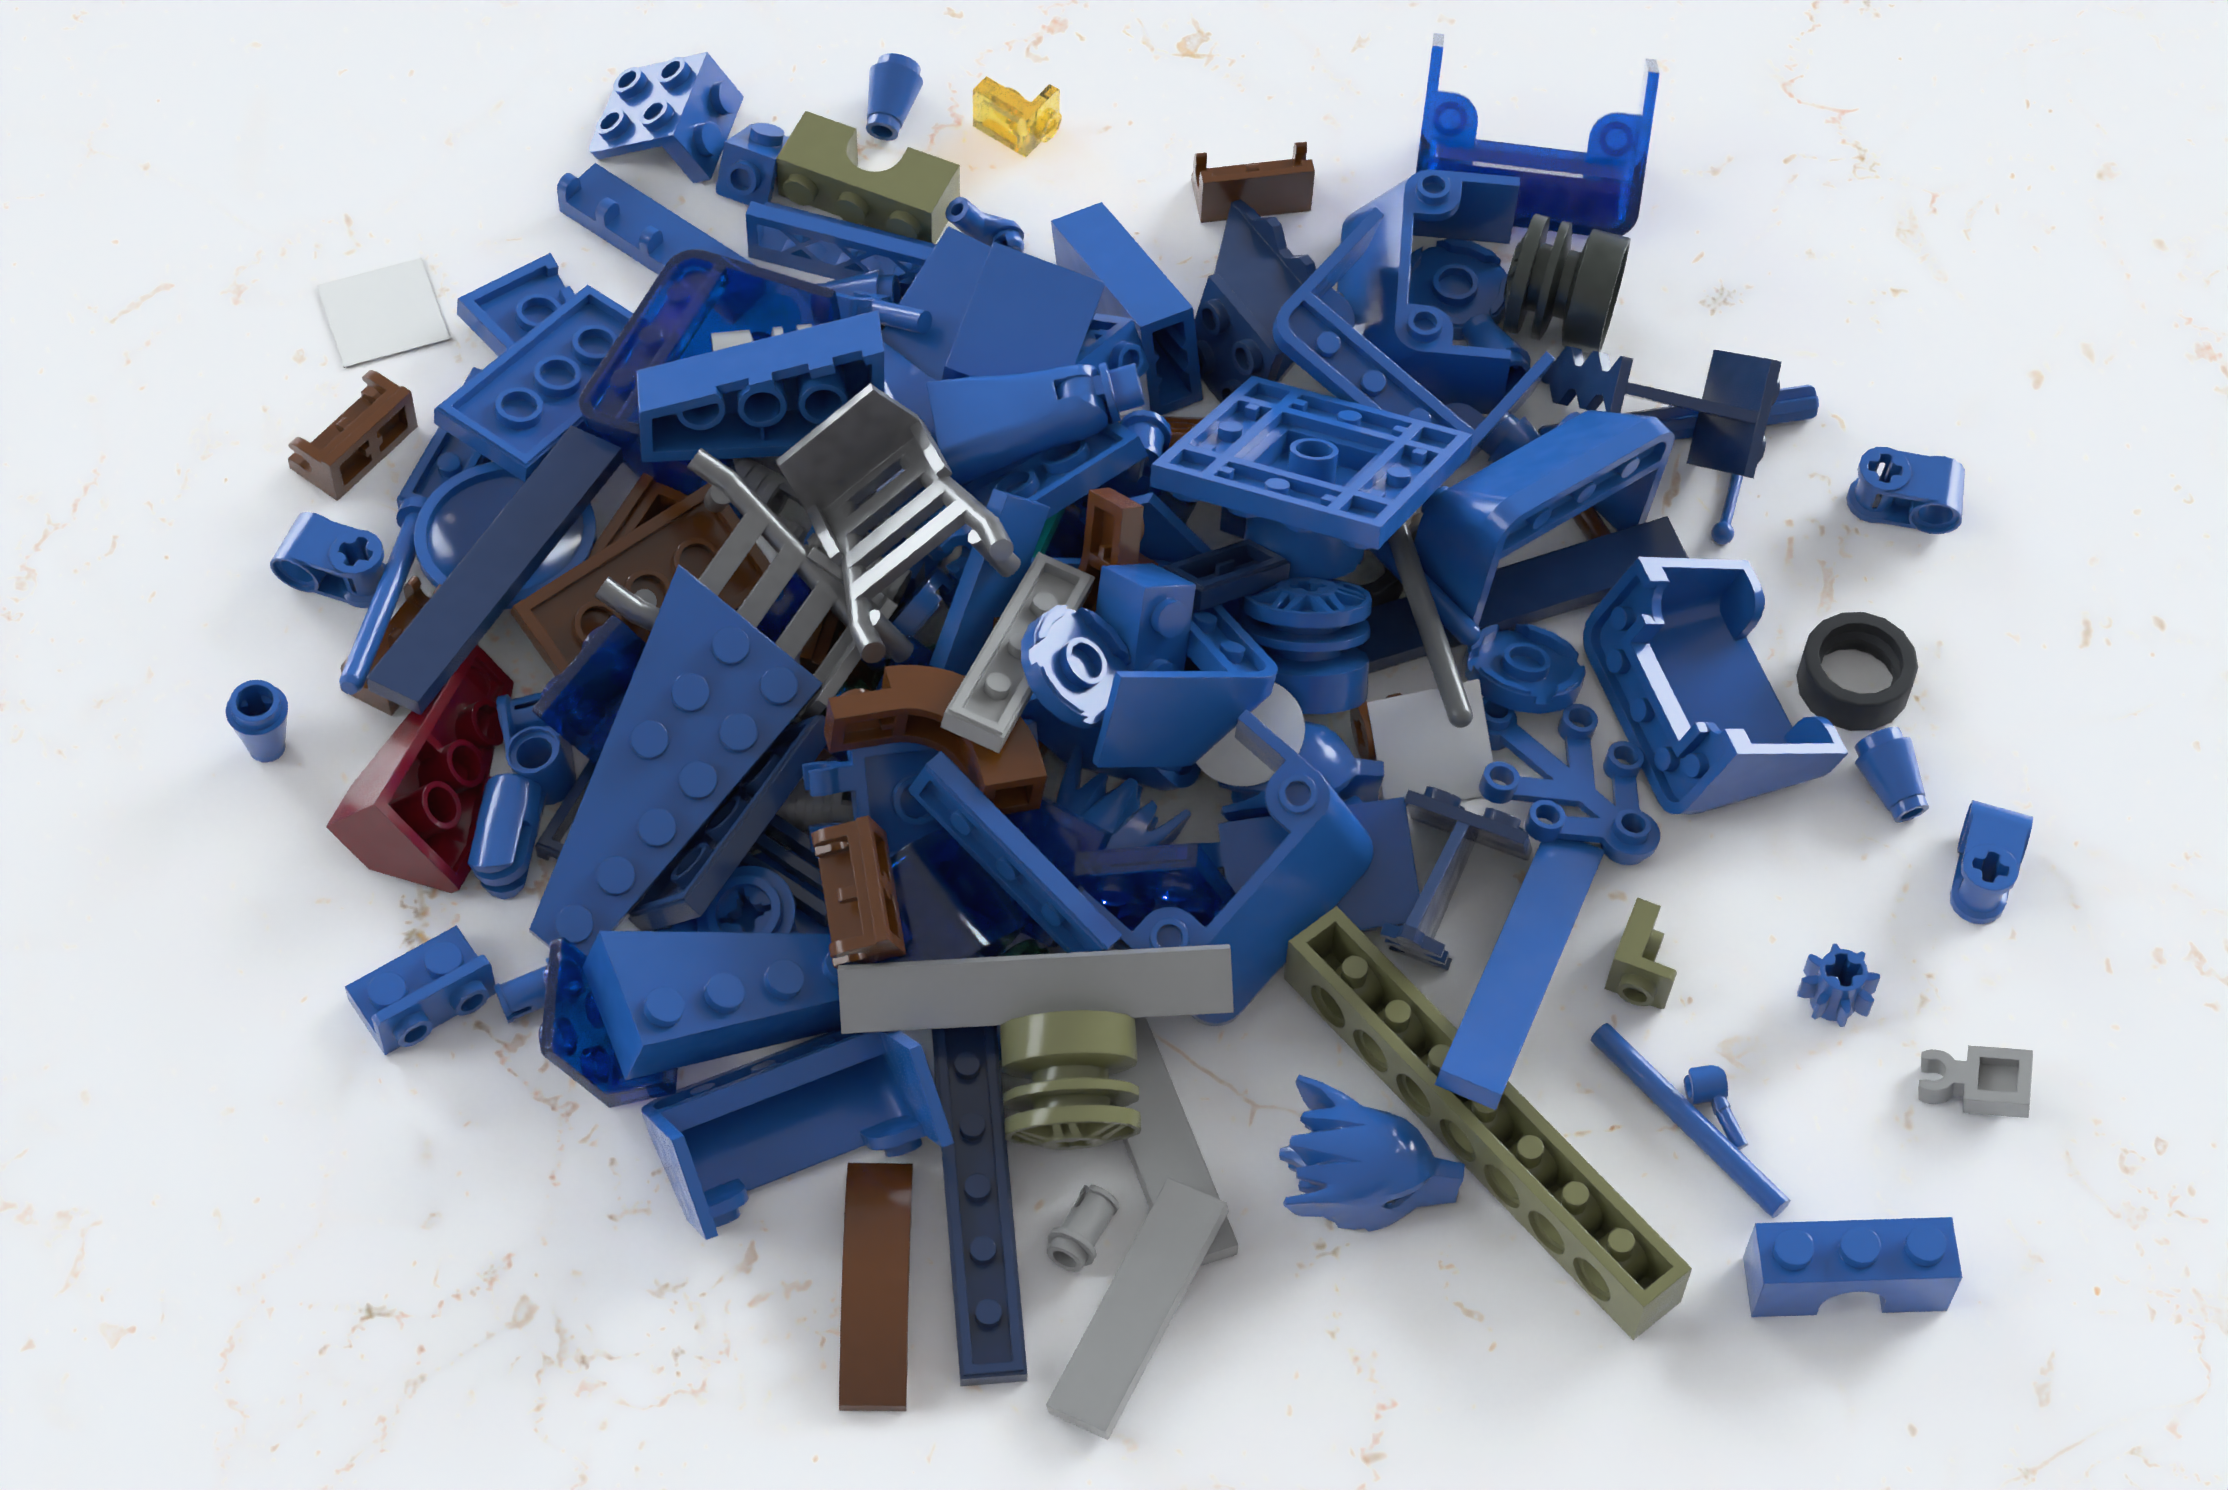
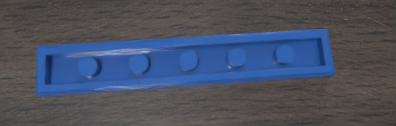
M1556 839L1552 842H1540L1434 1085L1491 1109H1497L1605 850L1584 841Z

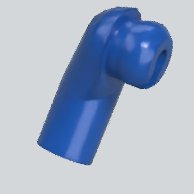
M964 197L955 198L947 206L945 212L947 220L962 233L990 247L994 241L1015 250L1024 251V232L1015 221L984 213Z

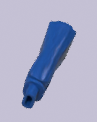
M1106 362L1100 363V375L1095 366L1079 364L1029 373L974 376L926 382L938 448L952 472L950 477L962 486L1031 455L1087 439L1101 432L1108 424L1111 425L1121 421L1120 412L1145 406L1136 364L1133 363L1109 370Z

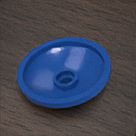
M489 462L471 467L454 475L441 484L428 497L415 523L414 545L420 568L433 586L437 588L439 584L442 585L525 483L524 481L496 463ZM591 502L506 609H512L521 600L589 558L597 539L596 519Z

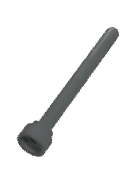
M1406 521L1388 539V543L1448 719L1453 726L1463 728L1471 723L1473 712Z

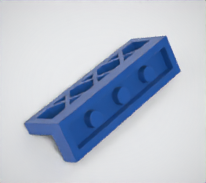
M751 201L745 214L749 258L834 280L882 269L885 275L896 274L898 276L901 297L905 295L936 246L934 243L766 201L765 205Z

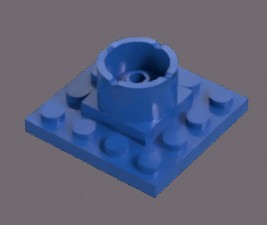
M1251 376L1151 464L1150 487L1171 492L1175 498L1182 501H1204L1226 507L1230 513L1236 516L1246 517L1244 540L1250 539L1291 562L1289 578L1313 577L1330 580L1346 576L1356 570L1357 565H1361L1365 549L1373 548L1378 550L1470 456L1473 434Z

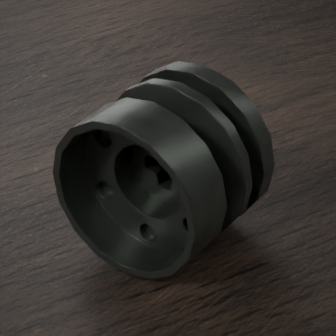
M1535 214L1532 217L1527 232L1515 248L1504 289L1506 313L1503 331L1518 334L1524 323L1527 311L1535 312L1531 338L1540 340L1547 331L1552 317L1563 319V347L1579 348L1583 352L1590 354L1592 351L1601 352L1619 294L1631 238L1593 229L1586 240L1582 252L1571 250L1572 223L1566 221L1561 223L1554 244L1551 245L1546 243L1550 217Z

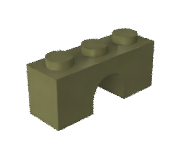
M808 111L804 112L776 158L778 195L789 198L798 205H809L840 216L847 222L862 224L934 244L948 223L945 215L947 206L952 200L960 197L959 164L908 147L895 166L883 171L863 170L857 167V129Z

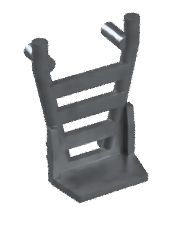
M872 384L865 387L776 460L778 467L804 507L829 558L837 566L842 563L850 633L861 657L867 663L880 661L885 656V653L895 662L900 663L908 659L914 649L913 644L879 610H872L871 599L963 525L967 524L972 528L968 534V542L1002 577L1013 575L1020 567L1021 561L1013 553L1014 546L999 518L950 477L952 472L925 423L917 414ZM902 468L905 470L894 480H892L889 484H887L883 489H881L878 493H876L873 497H871L868 501H866L863 505L859 507V503L861 501H863L866 497H868L871 493H873L876 489L883 485L887 480H889ZM923 486L926 488L915 498H913L910 502H908L904 507H902L899 511H897L894 515H892L889 519H887L884 523H882L879 527H877L874 531H872L871 533L868 532V530H870L873 526H875L878 522H880L883 518H885L888 514H890L893 510L900 506L904 501H906L919 489H921ZM943 505L947 506V508L867 571V567Z
M700 448L687 468L712 485L704 497L706 508L712 512H721L731 502L740 511L743 518L698 580L718 596L760 535H762L778 554L739 607L737 613L754 627H757L796 572L812 591L775 644L795 659L829 610L846 626L844 632L813 674L823 683L822 688L798 715L802 720L816 715L819 716L827 707L828 698L836 695L862 658L850 633L842 565L837 566L829 556L815 547L809 552L736 472ZM609 576L594 596L631 623L649 631L652 630L660 608L656 607L657 599L652 591L641 589L633 594ZM881 593L871 599L872 610H879L887 619L890 618L898 606Z

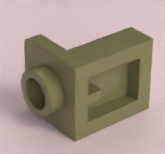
M1637 897L1615 953L1604 989L1617 993L1623 1000L1633 1005H1650L1664 1009L1677 971L1655 962L1665 933L1654 929L1661 906Z

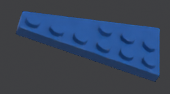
M679 564L529 928V932L561 959L566 958L568 964L577 972L582 969L599 931H614L823 685L820 680Z

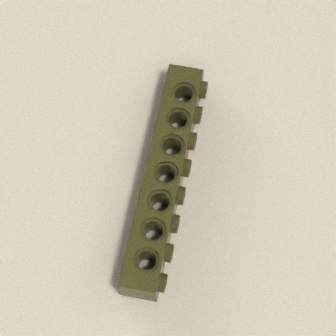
M1337 906L1288 941L1284 979L1456 1158L1465 1164V1167L1632 1340H1635L1681 1303L1692 1271L1689 1264L1509 1081L1496 1110L1434 1085L1458 1029Z

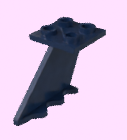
M1241 199L1231 202L1214 274L1208 276L1195 316L1201 380L1220 403L1251 376L1280 383L1295 365V362L1276 345L1272 333L1273 323L1283 304L1316 270L1315 262L1308 254L1293 255L1287 248L1282 224L1276 217L1261 218L1253 208Z
M1566 346L1541 380L1543 383L1549 384L1552 402L1564 406H1569L1577 395L1580 409L1597 410L1604 401L1606 412L1621 413L1624 396L1696 411L1698 416L1686 464L1754 479L1757 464L1765 453L1766 438L1764 434L1771 406L1777 400L1780 391L1779 372L1782 361L1714 349L1703 396L1700 399L1628 382L1633 358L1620 356L1611 367L1609 354L1592 351L1584 362L1582 349Z
M1427 786L1424 795L1408 790L1404 803L1411 819L1451 834L1406 923L1397 926L1384 922L1380 935L1386 938L1384 942L1390 945L1389 950L1448 971L1453 959L1448 957L1449 952L1445 950L1446 945L1434 938L1475 843L1526 861L1529 860L1532 846L1528 832L1519 827L1521 824L1519 818L1486 807L1483 816L1472 813L1460 805L1462 801L1460 797L1444 790Z

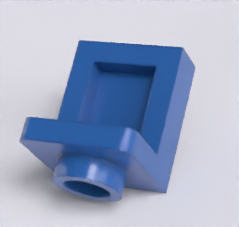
M754 123L726 140L715 188L716 193L746 205H750L751 201L764 205L766 201L771 202L777 177L776 158L789 138L784 135V130L769 123Z

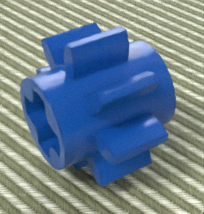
M1836 943L1832 944L1830 952L1823 959L1813 954L1807 957L1803 969L1806 977L1801 979L1797 997L1810 999V1005L1813 1009L1811 1017L1814 1020L1821 1017L1829 1021H1837L1840 1027H1845L1847 1019L1854 1011L1865 1017L1870 1014L1875 1000L1871 994L1875 993L1880 974L1868 972L1864 961L1866 953L1863 951L1855 953L1847 949H1840Z

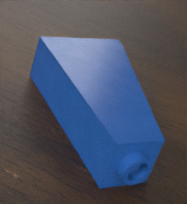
M1103 202L1051 220L1056 265L1105 283L1096 313L1131 318L1134 321L1143 351L1149 363L1148 371L1140 377L1145 406H1142L1143 409L1156 412L1162 416L1203 400L1192 305Z

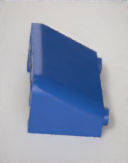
M1638 557L1590 613L1585 622L1583 646L1587 658L1628 741L1638 746L1643 752L1644 761L1641 768L1658 803L1664 811L1670 814H1699L1824 777L1848 754L1843 741L1830 720L1822 716L1804 717L1792 727L1747 639L1748 634L1761 619L1765 608V596L1761 584L1748 560Z

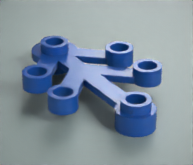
M1485 697L1482 698L1491 751H1498L1505 747L1508 748L1544 778L1521 777L1512 765L1501 761L1492 762L1485 767L1479 783V791L1486 800L1496 804L1508 803L1511 800L1533 802L1526 817L1524 827L1528 835L1539 842H1552L1556 839L1600 843L1601 849L1605 850L1604 854L1610 860L1621 865L1639 864L1656 851L1660 842L1659 827L1654 819L1641 811L1639 807L1636 778L1642 767L1644 755L1638 746L1631 742L1618 741L1613 743L1608 749L1603 762V770L1612 779L1613 803H1611L1595 788L1591 740L1598 725V716L1593 709L1583 704H1572L1565 708L1557 729L1560 737L1565 740L1566 765L1517 724V716L1514 710L1494 704ZM1572 722L1580 723L1584 727L1576 726ZM1617 759L1624 760L1628 762L1630 765L1623 764L1619 762ZM1493 780H1499L1506 785L1496 784ZM1560 805L1578 807L1589 817L1566 816L1565 811ZM1538 818L1547 819L1552 824L1543 823Z

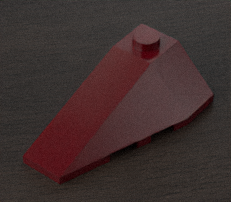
M478 644L420 715L411 711L352 783L326 825V828L369 870L448 893L460 890L471 871L468 859L476 830V821L484 787L488 779L491 778L490 771L494 749L503 744L504 740L498 718L496 700L498 696L506 694L512 697L514 681Z

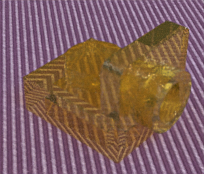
M987 76L973 89V127L1025 158L1041 142L1046 143L1050 141L1060 127L1062 121L1060 89L1051 84L1032 102L1026 100L1017 90L1004 87Z

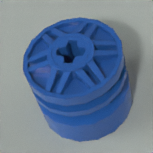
M1296 577L1281 580L1268 589L1243 597V609L1247 616L1242 619V628L1276 663L1278 672L1274 683L1285 688L1296 699L1303 714L1344 712L1361 706L1367 700L1369 659L1367 653L1356 646L1364 644L1370 638V625L1365 620L1371 615L1372 598L1369 591L1359 585L1337 579L1325 580L1313 577Z

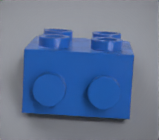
M708 52L686 57H675L668 61L642 67H631L623 71L616 78L613 91L602 117L597 122L596 131L589 145V151L596 159L600 160L662 146L693 183L711 180L744 96Z

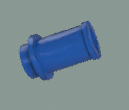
M552 957L546 958V966L502 984L497 983L493 985L508 1024L514 1022L517 1018L561 1000L563 1005L566 1006L570 1004L569 997L580 993L566 958L553 962Z

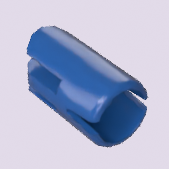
M497 774L488 779L484 787L476 821V830L468 859V865L471 867L476 878L480 880L482 887L493 897L504 900L515 897L525 886L546 802V794L542 792L541 785L519 774Z

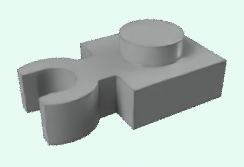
M1968 1045L1967 1061L1955 1060L1949 1053L1942 1050L1931 1049L1922 1051L1921 1072L1938 1073L1943 1077L1936 1081L1919 1080L1918 1099L1928 1104H1941L1949 1101L1952 1097H1963V1113L2029 1118L2033 1050Z

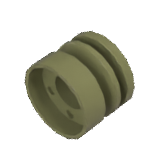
M1054 1011L1014 1018L1000 1025L1002 1072L1018 1078L1031 1079L1032 1083L1014 1087L1003 1094L1004 1108L1020 1112L1005 1118V1140L1015 1144L1041 1146L1047 1149L1072 1150L1097 1147L1105 1143L1128 1139L1140 1134V1112L1125 1107L1139 1100V1086L1122 1080L1109 1079V1075L1126 1071L1137 1065L1136 1025L1134 1018L1127 1014L1110 1011Z

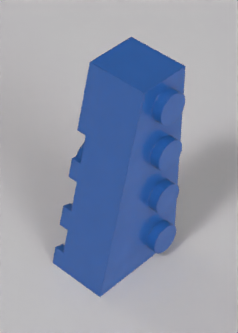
M879 310L637 370L641 462L692 460L700 448L716 459L782 456L869 384L885 393L884 345Z
M599 931L582 966L625 1080L811 1037L841 1028L838 970L833 967L832 958L830 957V934Z

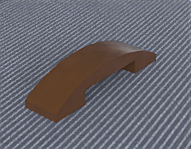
M848 1163L841 1286L839 1411H907L913 1163Z

